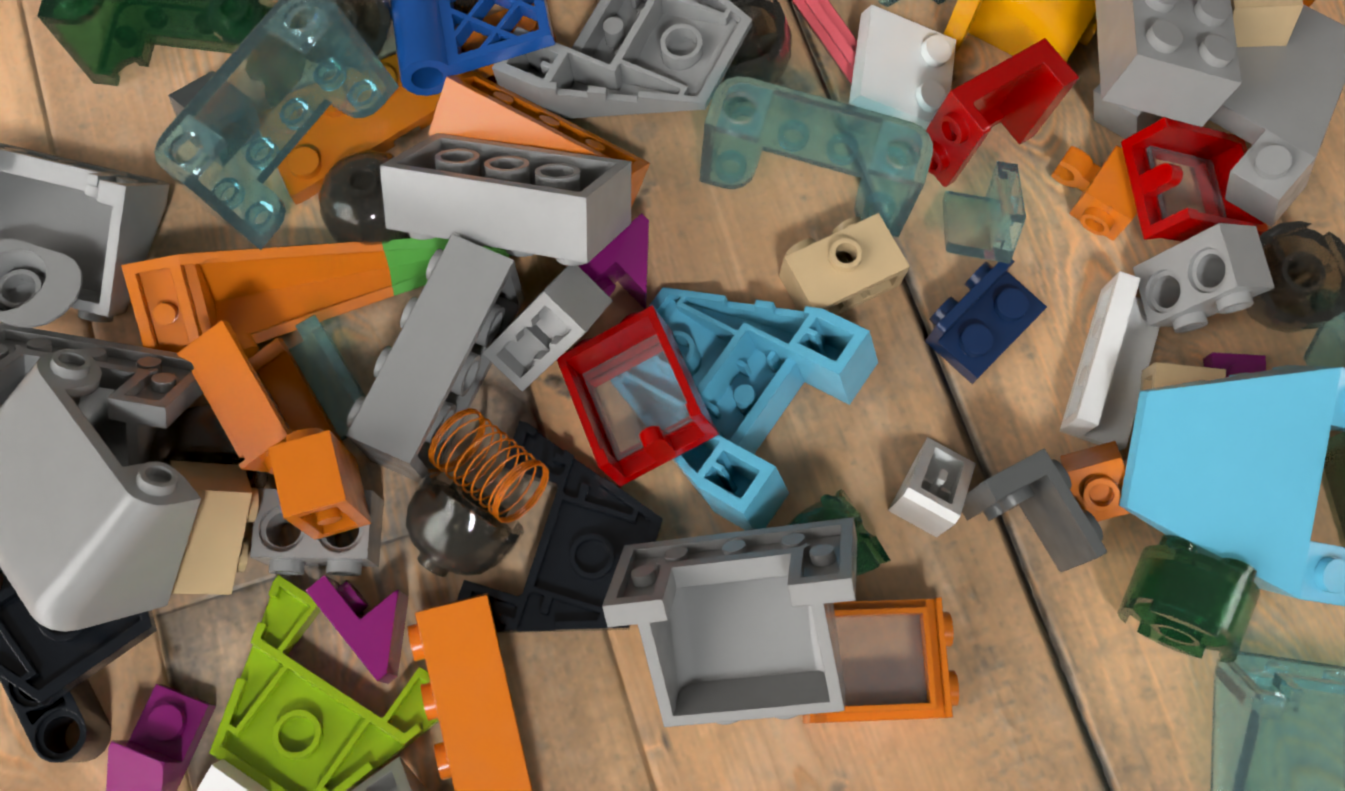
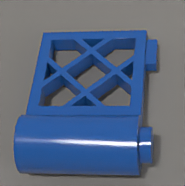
M390 0L402 86L407 91L416 95L430 96L441 93L447 76L462 74L556 45L546 0H478L468 14L455 10L454 1L457 0ZM494 4L508 9V12L497 26L482 21ZM523 16L538 22V30L519 36L510 33ZM473 31L487 36V39L480 48L462 53L461 47Z

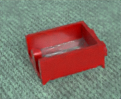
M1164 117L1121 141L1144 240L1163 238L1183 242L1218 223L1256 226L1259 237L1269 234L1267 224L1225 200L1230 171L1248 151L1245 140L1233 134Z
M653 305L641 312L629 314L619 324L593 338L580 341L572 350L562 354L557 359L597 465L620 487L719 435L673 337L671 328Z

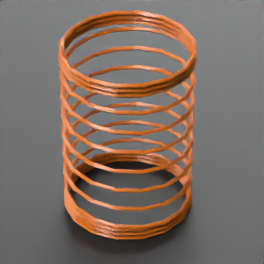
M468 408L458 411L449 417L437 430L428 450L429 461L441 472H445L449 479H454V483L457 486H462L465 493H471V497L475 501H479L483 508H488L490 514L501 523H510L526 514L537 503L545 491L549 480V469L544 463L536 460L532 453H527L523 446H519L514 439H510L505 432H502L498 426L493 425L477 409ZM469 414H477L479 418L465 422L448 436L440 448L436 464L434 454L444 433L462 417ZM479 420V427L467 433L455 445L445 464H439L441 452L449 439L463 426L472 421ZM486 427H491L492 433L484 435ZM477 431L474 439L463 453L449 462L459 444L470 434ZM494 434H500V440L492 443ZM492 435L490 444L474 457L467 467L465 474L456 477L457 469L469 461L485 437ZM502 441H508L509 447L500 450ZM500 442L497 453L492 455L482 465L474 480L464 484L466 475L477 468L486 457L491 446ZM511 448H517V454L509 457ZM508 449L505 461L491 472L482 488L473 491L475 482L486 474L498 455ZM486 450L483 457L478 461V463L472 469H470L475 460ZM525 455L526 461L517 465L519 456ZM516 457L514 467L498 482L490 495L482 498L484 488L495 480L506 462ZM493 459L487 469L479 476L484 467ZM536 466H541L543 468V475L532 497L515 513L506 517H499V515L513 508L523 498L534 480L537 470ZM534 467L532 478L526 490L515 503L499 513L500 503L516 489L525 472ZM500 468L496 475L490 480L493 474ZM454 471V477H451L447 472ZM520 476V478H519L518 482L516 483V485H515V486L511 489V491L503 498V496H504L505 493L507 492L508 488H509V487L514 483V481ZM463 477L462 484H459L456 479ZM472 484L471 491H467L464 486ZM481 491L479 498L473 495V493ZM496 493L493 504L490 505L493 495ZM489 498L488 506H485L482 500Z

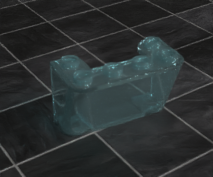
M279 0L162 133L156 143L155 159L160 167L212 216L262 250L282 225L286 213L284 202L280 197L263 185L267 178L330 105L347 116L365 118L377 112L397 90L399 85L336 3L331 0Z
M736 76L722 82L713 95L704 124L699 182L724 189L744 187L754 177L762 151L861 178L854 203L856 216L864 220L879 213L891 235L899 237L924 187L933 155V143L926 130L911 121L751 77Z

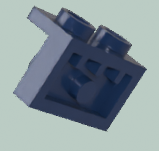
M1007 254L994 267L989 262H984L964 284L970 291L959 302L952 296L949 297L929 319L935 327L925 342L971 384L1047 308L1044 303L1007 272L1015 262Z

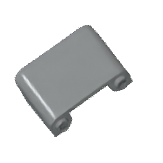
M0 143V240L11 238L27 241L34 245L63 253L74 259L83 273V287L76 302L71 307L78 309V317L94 322H112L113 316L125 313L130 303V296L121 265L146 260L167 205L170 184L154 178Z
M86 348L75 350L60 349L39 358L0 407V568L30 615L40 625L51 630L63 632L80 630L167 606L201 497L187 479L166 463L147 462L122 467L78 407L82 396L92 394L98 389L102 375L99 365Z

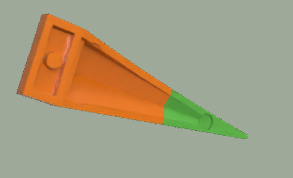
M437 237L427 240L402 238L195 251L121 265L143 347L178 353L221 320L229 322L236 336L250 333L256 344L422 287L428 281L426 279V270L431 257L436 250H444L449 239ZM483 246L503 256H512L506 253V249Z

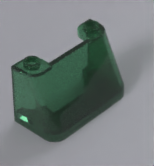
M42 0L37 15L94 84L118 86L121 78L118 73L125 66L134 62L139 66L149 67L154 45L244 55L242 69L247 78L258 79L261 82L262 95L267 104H274L295 95L307 42V30L298 12L290 6L273 0Z

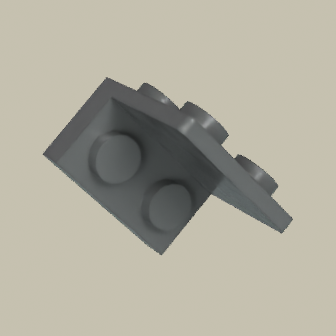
M1045 448L984 480L967 493L962 513L967 521L981 513H984L988 521H991L1019 504L1060 572L1095 560L1107 553L1102 543L1103 532L1099 523L1090 512L1081 509L1070 491L1072 484L1067 471L1060 462L1050 458Z

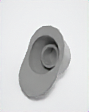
M11 238L0 240V322L14 327L34 328L49 324L64 315L76 302L83 287V273L77 262L63 253L40 247L27 241Z

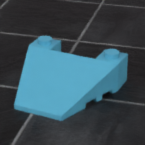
M663 287L648 307L653 305L671 328L673 337L700 396L719 432V435L672 460L715 513L745 531L766 528L789 495V491L777 467L754 454L804 382L848 405L851 404L878 364L870 331L823 308L805 306L804 311L776 308L774 302L756 300L755 304L728 301L725 295ZM665 352L610 381L646 427L659 426L664 431L690 417L685 406L687 401Z
M1284 365L1273 367L1272 370L1255 373L1244 372L1210 381L1199 380L1141 390L1119 506L1168 537L1185 543L1196 550L1197 555L1210 563L1218 564L1235 575L1234 578L1247 586L1301 600L1345 606V547L1311 540L1330 430L1345 432V368Z

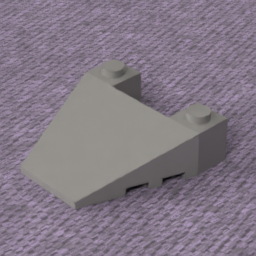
M600 0L572 48L555 42L556 45L497 62L493 65L492 70L498 85L564 119L706 110L752 27V19L729 0ZM517 26L513 34L519 36L530 31Z
M1306 5L1302 8L1287 46L1237 47L1242 84L1209 119L1252 144V147L1230 171L1225 200L1270 227L1275 224L1307 186L1345 85V25ZM1100 84L1093 91L1094 121L1124 139L1150 126L1161 118V116L1102 101Z

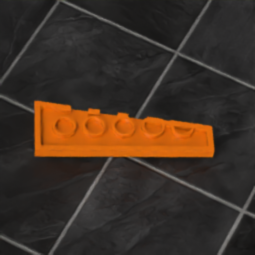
M508 9L487 16L482 21L497 26L508 12ZM523 16L510 33L513 34L517 26L532 32L538 30L539 25L537 21ZM473 31L462 45V53L480 48L487 39V36ZM396 53L254 112L289 195L297 205L352 173L350 167L376 152L380 156L395 146L394 141L414 128L419 126L422 130L431 125L441 93L422 96L407 91L402 86ZM494 64L471 70L497 83L492 70Z

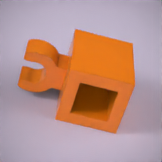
M1116 145L1101 166L1093 163L1091 157L1086 152L1071 146L1051 177L1064 186L1077 188L1083 192L1069 214L1078 219L1083 227L1091 233L1104 235L1114 241L1137 214L1123 149Z
M1116 441L1060 456L1061 464L1071 480L1072 487L1070 491L1082 510L1090 512L1097 522L1130 514V512L1119 506L1127 460H1122Z

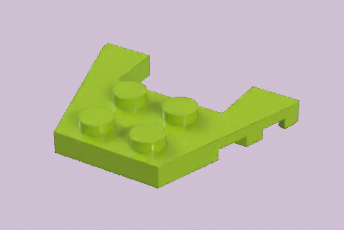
M278 575L271 585L268 593L270 596L261 623L258 622L250 642L252 644L251 651L241 678H237L209 754L218 760L224 759L269 791H352L439 722L438 718L428 721L423 705L421 685L430 683L429 674L421 667H418L383 718H380L287 656L321 610L309 594Z

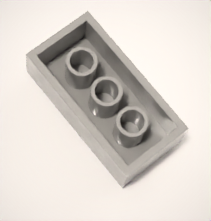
M1095 0L1102 101L1203 127L1242 84L1231 0Z
M436 133L380 165L386 229L408 232L409 236L414 239L427 240L436 237L450 239L451 235L454 234L482 247L489 246L506 249V253L512 256L527 257L541 255L556 258L557 262L563 265L577 266L591 261L631 224V161Z
M454 234L451 235L445 249L436 250L431 257L426 270V279L428 280L419 298L412 297L405 306L400 320L402 330L393 347H385L379 355L374 368V377L376 379L367 396H361L356 400L347 419L349 430L346 436L370 461L428 487L431 486L439 470L429 461L428 450L432 438L449 417L458 411L470 408L492 365V362L482 353L515 319L524 301L523 291L513 259ZM465 416L456 421L442 436L434 454L436 464L441 446L448 436L461 426ZM457 432L444 446L439 458V464H442Z

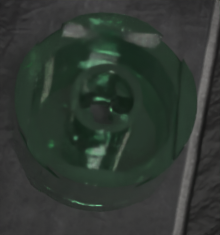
M1163 535L1158 545L1143 548L1119 607V618L1126 623L1130 615L1140 621L1138 633L1177 652L1202 659L1205 649L1221 652L1217 662L1228 663L1235 661L1260 596V590L1254 583L1257 571L1249 564L1236 559L1222 558L1218 561L1197 553V548L1194 544L1177 536Z

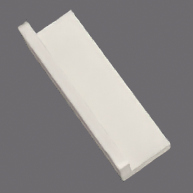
M1119 271L1101 289L1060 427V432L1097 445L1116 441L1119 451H1122L1127 446L1138 404L1142 370L1150 364L1160 328L1149 326L1142 299L1135 297L1141 278Z

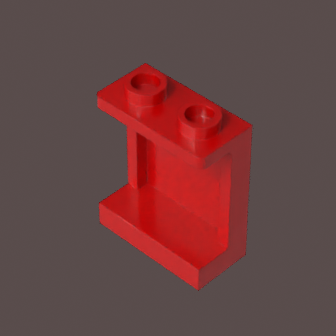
M1044 38L951 90L914 148V151L920 157L924 168L933 174L943 187H947L955 182L993 126L1001 122L1019 145L1035 136L1079 77L1048 40Z

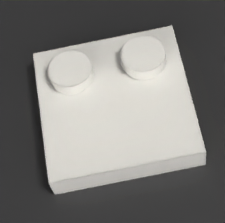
M870 5L861 13L849 104L925 132L951 91L956 39L875 5Z

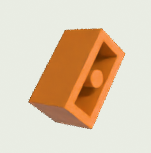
M320 428L297 430L285 437L286 442L268 447L281 510L285 520L314 540L372 524L357 460L330 430L322 431Z

